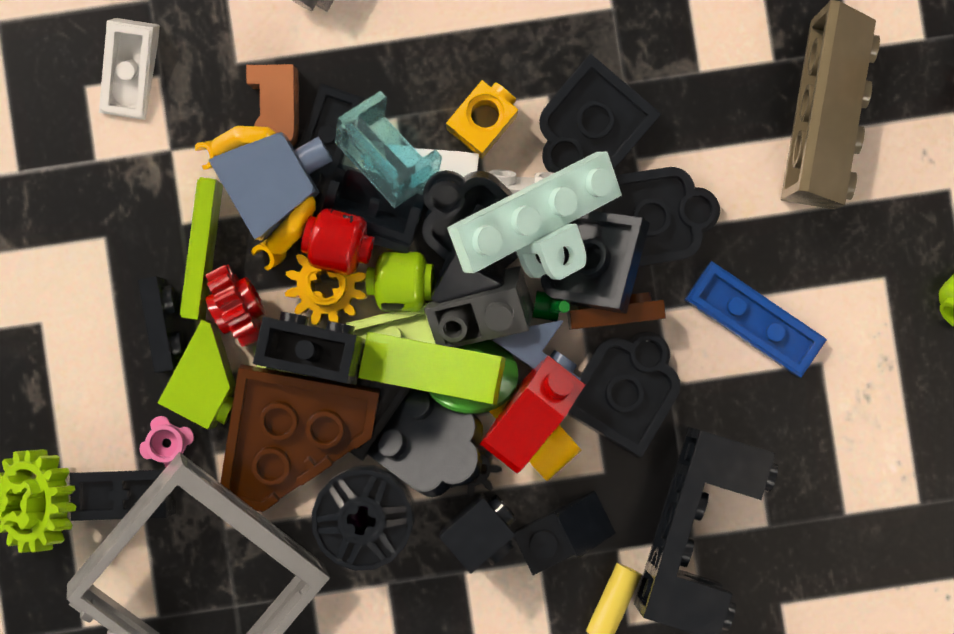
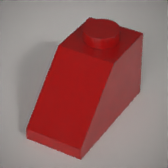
M547 356L521 381L480 445L518 474L566 417L585 384L550 356Z

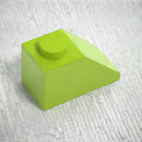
M201 320L158 401V404L207 430L215 428L218 422L225 425L229 420L234 399L232 395L236 386L217 324L210 320Z

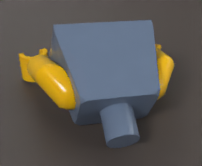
M235 126L211 141L197 143L195 145L196 151L208 150L210 155L209 162L206 165H202V169H214L253 238L259 241L267 238L252 248V255L255 256L263 250L268 253L270 262L264 267L267 271L283 262L287 251L302 237L308 218L316 210L314 198L320 192L309 174L333 161L320 137L318 136L299 148L294 149L288 137L282 132L276 133L269 127Z

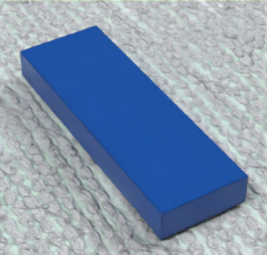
M713 261L708 263L684 299L690 305L798 378H802L827 341L825 337Z

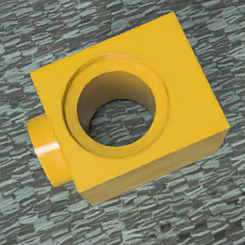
M481 80L446 122L447 131L474 153H479V157L483 159L517 118L518 109L513 106L516 98L500 84L495 82L490 87ZM480 106H490L495 109L499 118L494 125L484 128L474 123L471 117L472 113Z

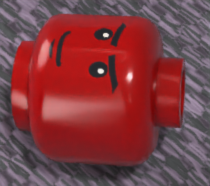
M323 209L317 217L310 216L308 218L302 237L301 252L307 254L308 262L313 268L348 276L356 271L359 263H369L375 237L367 235V223L363 217L334 209Z

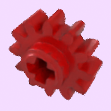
M225 264L205 274L208 280L207 286L212 294L205 297L208 310L223 334L232 332L233 337L238 339L242 347L258 341L261 327L259 317L265 315V309L251 281L247 277L239 280L229 264Z

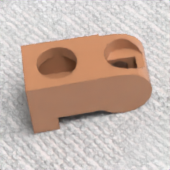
M293 64L246 65L247 85L252 89H260V116L254 126L269 127L276 133H284L293 147H295L299 136L298 69Z

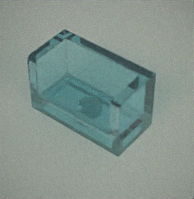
M379 91L338 118L335 144L386 200L396 208L424 189L428 178L439 172L442 156L437 150H434L425 157H422L384 117L387 97Z

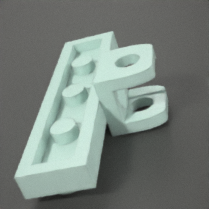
M595 152L447 227L464 273H475L516 251L521 266L529 277L541 278V276L547 274L551 279L561 280L580 270L586 264L585 246L577 224L569 223L622 196L608 152ZM563 247H566L569 251V259L566 264H564ZM536 254H538L541 263L537 261Z

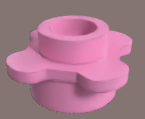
M158 416L151 421L150 426L152 430L148 433L146 440L140 444L139 450L143 458L162 462L167 467L179 452L183 454L186 446L193 443L194 433L189 427L179 428L171 424L167 417ZM166 438L171 441V445L168 448L163 446V440Z

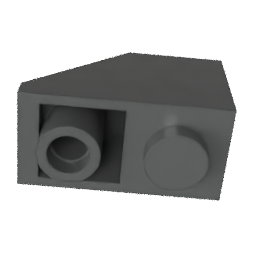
M517 266L505 269L504 285L499 288L442 303L432 301L425 305L424 311L435 343L455 348L529 331L534 307L522 268Z

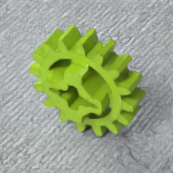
M46 449L13 452V458L2 461L5 472L0 473V533L8 532L6 544L8 546L18 545V552L20 553L52 550L53 544L64 542L61 530H69L73 526L67 518L68 512L76 511V505L69 502V495L75 491V486L67 485L65 481L70 471L68 468L58 469L60 457L58 455L48 456Z

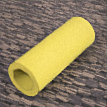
M616 563L586 628L587 633H616L642 577L641 573L623 564Z

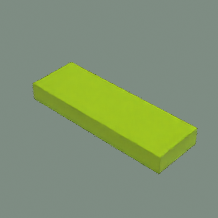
M200 177L199 180L197 179L180 308L181 318L206 320L207 303L205 297L209 295L210 289L207 286L208 280L205 274L211 272L213 267L223 184L217 179Z
M367 331L358 378L497 405L506 358Z

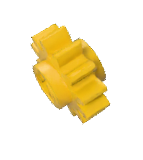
M298 253L296 258L298 263L302 265L301 271L289 270L285 274L291 280L297 281V287L290 288L285 292L287 297H300L301 299L294 312L302 315L311 309L313 311L311 315L313 325H319L324 314H328L330 321L340 323L338 313L342 310L348 315L355 317L357 313L354 306L351 305V301L353 298L357 300L367 299V295L364 292L356 289L357 283H362L366 280V273L357 272L344 276L313 268L310 266L308 258ZM325 273L331 279L338 280L339 284L338 288H332L334 295L329 298L323 292L315 290V283L322 282L320 275Z

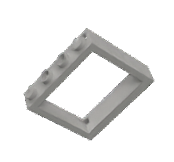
M179 452L67 583V600L70 602L68 605L80 613L82 620L91 623L94 619L108 629L107 634H160L95 587L93 583L177 485L296 575L246 634H283L326 584L330 576L323 562Z

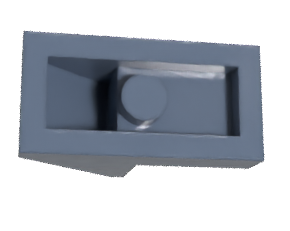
M563 320L530 326L529 331L495 338L492 341L534 369L548 356L542 351L561 326ZM554 350L550 357L577 379L581 380V378L573 373L577 365Z

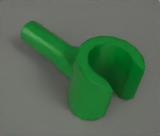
M537 290L532 318L558 321L559 312H568L570 304L567 301H557L547 295L545 291Z

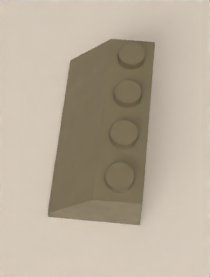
M830 0L810 23L781 194L782 201L834 210L844 206L846 199L851 200L855 192L857 173L851 172L853 156L860 153L865 135V128L859 126L861 108L866 109L868 107L872 94V81H868L866 78L869 63L875 62L880 46V36L874 35L876 20L841 1Z

